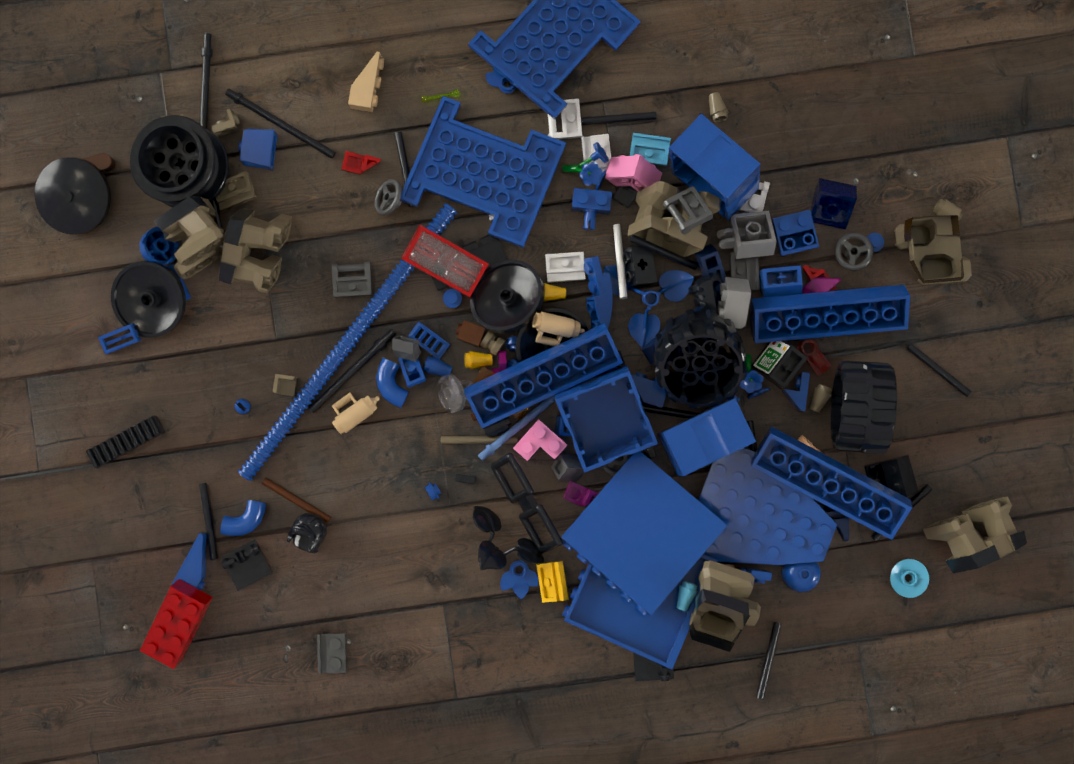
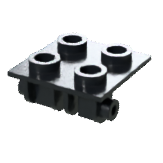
M256 539L221 556L223 561L221 564L224 569H227L237 591L272 574Z
M633 653L635 682L650 680L669 681V679H674L673 669L671 670Z

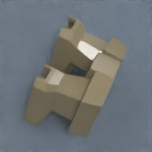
M658 181L637 192L635 201L639 206L635 222L629 225V238L634 234L682 257L703 250L708 238L701 233L702 224L691 229L689 233L682 234L678 223L673 217H664L665 207L663 203L680 192L677 187ZM698 192L712 214L720 210L722 202L720 197L709 192ZM679 203L677 206L678 211L680 212L685 221L690 220L689 216Z

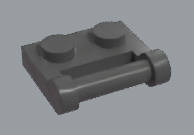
M694 186L668 198L663 203L665 209L670 211L678 223L682 234H687L691 229L713 219L712 212ZM677 204H681L690 220H684L676 208Z
M364 261L362 264L345 265L332 263L333 297L372 295L371 262ZM339 272H365V276L339 277Z

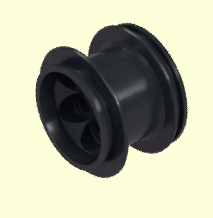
M169 115L153 120L139 132L131 148L130 168L136 184L145 194L170 207H174L190 196L208 199L210 203L215 200L226 185L225 183L229 176V159L223 144L211 131L188 117ZM178 141V146L173 149V144ZM196 145L195 152L191 153V148ZM165 156L164 162L160 164V158ZM170 174V179L165 182L166 175ZM188 178L189 180L183 184L184 179Z

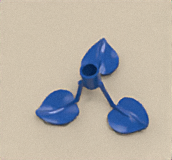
M617 264L605 266L603 274L610 273L612 293L620 296ZM679 270L667 271L659 278V285L663 289L658 292H643L634 287L629 288V284L626 281L627 292L628 289H631L641 294L642 302L647 306L644 314L637 313L633 315L628 323L629 333L640 347H644L655 338L660 330L659 318L653 314L648 315L651 306L658 304L659 296L663 292L665 298L669 301L677 302L684 299L689 292L688 288L691 287L694 280L692 275Z

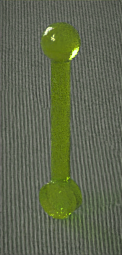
M455 89L450 93L433 96L423 95L421 101L425 103L428 100L442 98L443 96H454L457 98L460 96V91Z

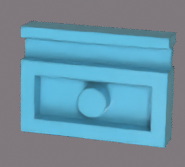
M633 133L630 156L639 154L644 156L645 160L651 164L667 166L671 138Z

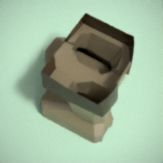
M958 215L912 217L905 220V224H899L893 230L896 236L895 246L899 250L909 249L910 263L919 277L917 282L921 285L966 282L972 276L971 262L968 258L962 256Z

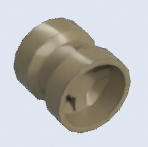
M488 331L480 346L484 349L488 348L496 356L506 340L502 337L498 338L494 332Z

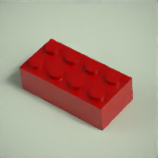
M178 579L170 586L140 651L175 669L183 660L213 597Z

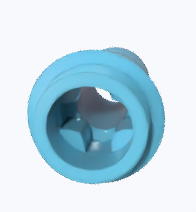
M683 581L682 585H679L677 609L687 612L698 592L697 585L687 581Z

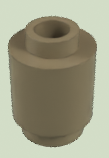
M940 199L932 210L936 213L935 215H958V220L963 216L961 213L962 209L947 199Z

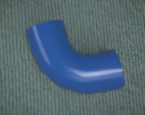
M382 358L376 375L377 388L384 399L392 405L402 408L409 391L401 388L396 383L395 377L400 365Z
M248 500L245 513L242 516L232 517L225 515L223 517L220 533L228 536H243L252 532L261 523L267 503Z

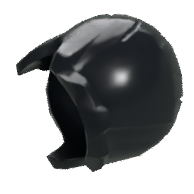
M315 513L299 515L289 530L287 542L290 543L293 538V544L297 548L313 554L317 553L320 544L327 534V526L324 519Z

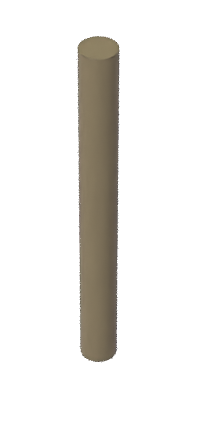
M441 436V444H492L500 436ZM512 436L504 444H517V436Z

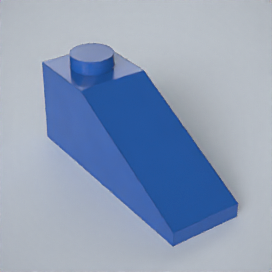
M205 532L199 533L172 585L178 579H181L202 591L205 585L203 581L206 577L207 534Z

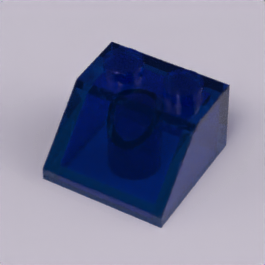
M819 178L811 206L813 223L846 229L857 200V186Z

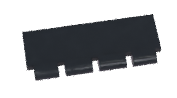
M490 235L479 239L482 244L480 247H478L476 240L462 246L467 252L487 262V268L507 260L499 240H494L493 236ZM436 265L433 272L441 276L445 269ZM431 276L437 290L449 286Z

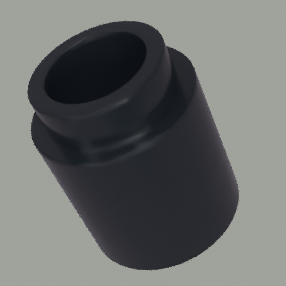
M506 417L483 429L487 437L491 435L494 437L509 430L511 421L509 417Z

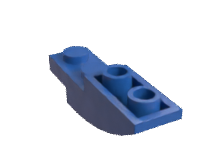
M598 256L585 258L584 271L588 275V287L592 293L591 297L586 298V308L591 317V328L593 329L605 323L608 329L613 305L610 273H602Z

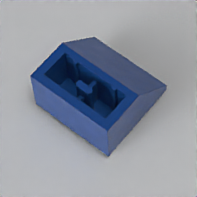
M810 210L771 220L777 241L776 246L781 256L819 247Z
M801 265L767 268L759 271L761 298L802 294Z

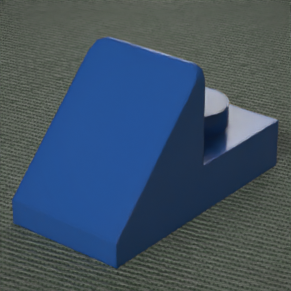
M398 358L408 388L427 380L419 358L416 362Z
M801 372L799 376H796L794 386L797 388V391L782 390L798 412H805L810 373Z

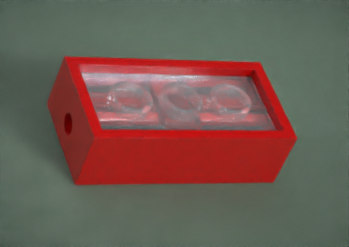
M422 225L418 226L401 257L402 260L468 297H471L488 266L487 262Z

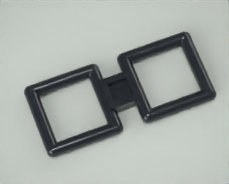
M508 453L493 462L491 469L512 504L518 502L523 512L520 513L519 518L538 551L543 554L561 546L563 540L543 505L537 504L533 497L534 490L514 454ZM508 462L524 490L517 494H514L500 467ZM537 513L553 541L544 545L528 519Z

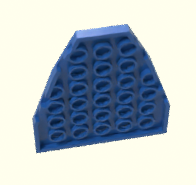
M742 448L712 463L698 501L728 526L706 550L704 555L718 560V562L770 565L824 561L837 523L813 498L752 467V457L755 451Z

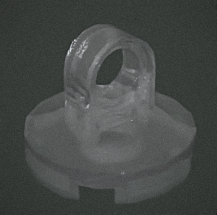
M452 374L441 377L438 381V385L441 384V391H438V396L443 407L446 410L450 409V413L463 410L467 398L462 385L468 387L473 382L470 380L459 381Z

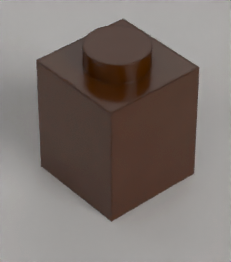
M464 320L463 324H458L455 334L458 335V340L480 347L486 329Z

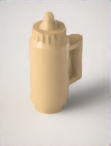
M536 312L532 322V327L538 331L536 342L550 346L560 344L562 337H578L579 333L585 332L581 328L580 322L546 312ZM543 332L557 335V338L554 339L542 335Z
M349 392L332 405V408L338 415L332 424L340 434L347 433L373 414L378 408L376 404L380 399L379 396L371 398L368 395L356 401L351 392ZM351 400L354 402L353 405H351L349 408L340 413V408L345 406Z

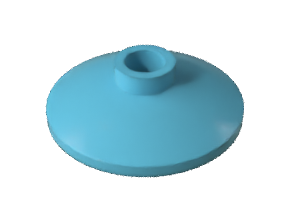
M904 559L893 567L890 574V582L896 593L906 598H914L921 595L927 589L929 574L921 562L914 559ZM907 574L911 576L909 581L905 580Z

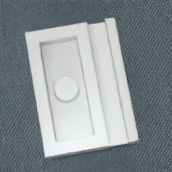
M609 134L581 137L583 161L590 158V155L596 152L593 147L594 143L598 142L605 150L609 159L607 163H603L600 158L596 161H591L598 163V168H601L603 173L604 170H607L611 159Z
M584 252L545 254L547 283L586 279Z

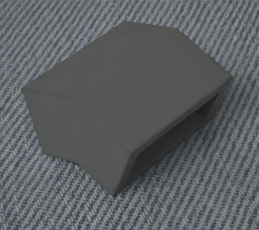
M400 335L392 338V350L395 357L417 361L421 354L419 340Z

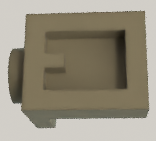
M227 109L230 120H220L216 122V125H212L213 132L217 137L239 131L238 124H240L238 114L233 113L231 109Z

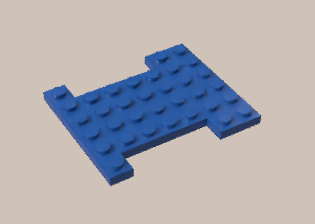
M533 0L496 42L480 30L468 43V47L555 120L566 108L567 103L554 91L601 39L616 51L640 25L641 21L616 0Z
M443 96L404 185L400 201L418 207L425 190L493 216L494 219L489 228L488 235L524 248L566 147V142L531 129L524 146L456 121L455 118L461 103Z

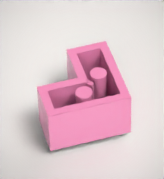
M620 155L619 157H611L605 179L615 186H631L639 192L660 181L662 172L654 164L645 160V157L642 155Z
M538 419L513 449L528 461L541 447L555 460L567 444Z

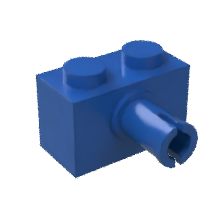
M574 188L571 211L585 213L584 230H588L589 222L590 231L595 230L596 214L609 215L612 192Z

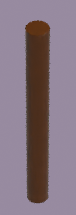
M267 478L263 480L262 485L305 511L319 515L324 519L325 523L330 521L331 517L271 480Z

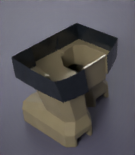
M198 196L186 198L153 221L163 231L165 240L175 243L182 241V246L174 253L178 260L174 265V269L178 276L183 279L194 276L222 257L223 243L226 235L225 230L214 221L216 219V211L210 201Z
M239 209L229 219L222 251L219 281L232 284L234 281L254 284L259 292L268 294L278 280L282 258L271 255L263 260H259L250 256L251 249L263 248L279 252L289 238L292 216L280 214L270 222L255 218L254 210Z
M1008 496L976 504L962 511V515L943 519L923 528L928 540L947 541L953 556L947 559L946 563L953 574L986 566L1027 544L1024 530L1017 532L1009 515L1012 504ZM973 524L985 526L987 536L981 537Z
M711 560L704 561L703 568L700 570L698 577L701 584L700 592L696 596L695 609L691 613L689 623L691 639L730 652L744 626H755L760 617L761 606L757 602L745 599L751 594L755 578L751 573Z

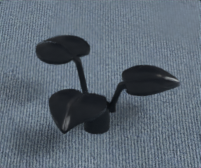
M474 506L473 521L475 525L483 532H490L489 540L482 541L479 545L478 561L480 570L504 568L507 564L506 555L513 551H518L519 559L527 564L539 565L544 562L543 555L538 551L533 541L527 538H520L517 541V546L505 552L499 550V547L492 543L495 535L494 531L501 530L499 517L486 507Z

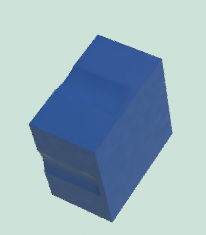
M702 114L669 147L672 174L687 187L694 186L697 192H709L720 197L722 202L718 213L727 221L759 189L760 163Z
M627 365L583 381L555 394V401L565 426L571 433L574 448L584 473L611 463L618 457L634 454L658 444Z
M735 398L656 434L676 476H685L756 442Z

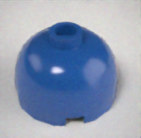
M158 226L148 230L139 242L140 253L146 261L159 262L163 265L171 263L176 259L174 253L180 247L179 242L175 243L165 240L163 231Z
M817 562L785 564L782 566L781 574L784 583L790 589L797 592H807L815 588L819 583L821 570Z

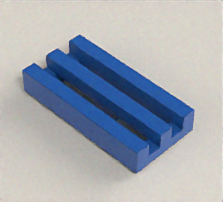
M134 323L98 337L105 355L141 341V338L137 335L138 331L134 328ZM127 329L130 330V333L125 334L108 342L104 341V339L107 337H110ZM133 336L131 341L111 349L107 347L110 344Z

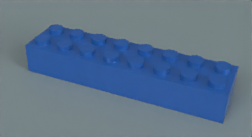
M905 285L752 298L751 334L755 343L905 330L908 329L910 294Z
M605 323L578 335V337H573L464 388V392L481 428H484L622 364L623 361Z
M770 426L752 457V467L891 540L912 509V503L909 498Z

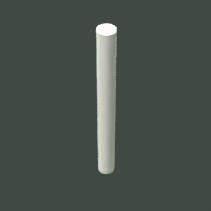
M614 224L613 232L620 299H627L621 225Z

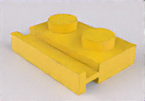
M563 561L536 565L542 603L569 600Z

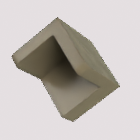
M275 374L273 393L295 397L298 378Z

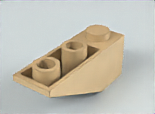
M380 52L375 53L351 85L348 101L350 109L373 112V108L377 107L378 96L376 95V89L380 88L381 85L379 71L383 70L384 59Z

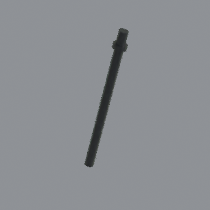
M227 89L225 95L233 99L234 103H240L331 159L335 156L336 152L244 98L240 92L236 93L231 89Z

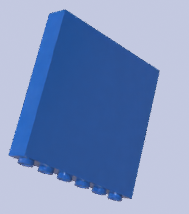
M639 451L627 460L562 535L561 539L563 540L562 545L569 551L573 549L578 553L576 557L584 564L588 562L593 566L591 570L599 577L603 575L608 579L606 583L612 589L616 590L618 588L623 592L621 596L627 602L631 603L633 601L638 605L636 609L642 615L646 616L648 614L651 616L728 525Z
M703 554L651 616L648 614L646 616L642 615L636 609L638 605L633 601L631 603L627 602L621 596L623 592L618 588L616 590L612 589L606 583L608 579L603 575L601 577L596 575L591 570L593 566L588 564L586 571L582 569L578 577L581 583L578 588L574 587L570 596L573 601L570 606L566 605L562 616L565 617L564 621L672 670L690 629L691 613L694 612L695 599L700 592L699 572L703 568L704 561L711 560L718 563V560ZM683 581L698 586V592L687 612L676 608L679 585H682Z

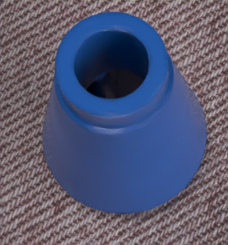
M427 356L423 370L427 374L449 377L452 366L435 356Z

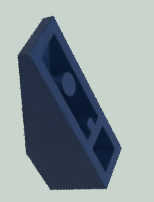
M712 244L704 246L703 250L694 254L702 276L708 275L712 280L717 308L718 301H721L720 286L721 283H725L726 275L718 250Z

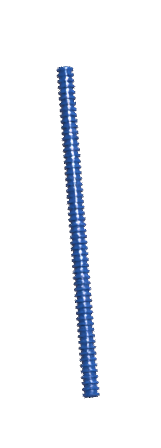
M444 203V207L439 209L440 212L436 213L435 218H432V223H428L429 227H425L437 235L442 234V230H446V225L450 224L449 221L453 220V216L458 214L447 203ZM404 260L399 261L400 264L396 265L397 268L392 270L393 273L388 275V279H385V284L382 283L381 289H377L378 293H374V298L371 297V302H367L368 306L363 308L364 311L359 313L360 316L356 317L357 320L353 321V325L348 327L349 330L345 331L344 336H341V341L338 340L337 346L334 345V350H330L331 354H327V359H323L324 363L319 365L320 368L315 370L316 373L312 374L313 377L309 378V382L304 384L305 387L300 389V393H297V398L294 397V401L289 403L290 407H286L287 411H283V416H279V421L275 422L276 425L271 427L272 430L267 432L268 435H265L264 440L260 441L261 444L256 446L257 449L253 450V455L250 454L249 460L246 459L245 461L246 464H242V469L238 470L242 477L248 481L253 480L252 477L257 475V471H260V466L263 467L264 461L267 462L268 460L267 457H271L270 453L275 451L274 448L279 446L278 443H281L282 438L286 437L285 434L289 433V429L294 427L293 424L297 423V418H301L300 415L301 413L304 414V409H308L307 405L312 403L311 400H315V395H318V391L323 389L322 386L327 384L326 381L330 380L329 377L334 375V370H338L337 367L341 366V361H345L344 357H348V352H352L351 348H355V343H358V339L363 337L362 334L367 332L366 329L370 328L369 325L371 323H374L373 320L378 318L377 315L381 314V309H385V304H389L388 300H392L391 296L396 294V290L399 291L398 287L403 285L402 282L407 280L406 277L410 276V272L414 271L413 268L415 266Z

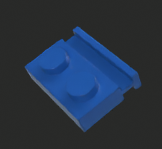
M738 567L739 570L751 573L755 578V583L765 584V580L771 581V572Z

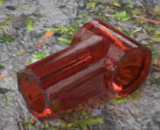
M807 339L798 343L797 350L808 357L806 361L817 376L830 369L832 365L819 350L817 342ZM806 343H808L811 346V351L809 353H806L804 351V345Z

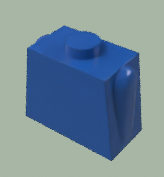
M248 128L243 130L242 141H239L238 150L241 152L240 161L242 165L273 171L278 133L274 129Z

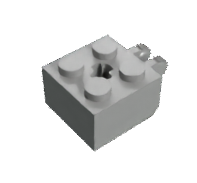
M769 211L734 214L730 218L729 228L717 232V237L723 239L719 241V246L722 249L733 248L736 259L774 255L777 241Z
M725 277V283H721L720 286L721 301H718L717 304L718 316L723 319H730L734 323L735 328L741 329L746 326L751 298L749 280Z

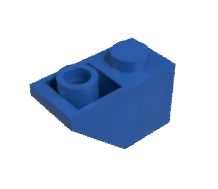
M636 372V375L632 374L631 376L642 403L662 408L667 394L665 387H659L656 378L652 381L646 379L647 375L638 372Z

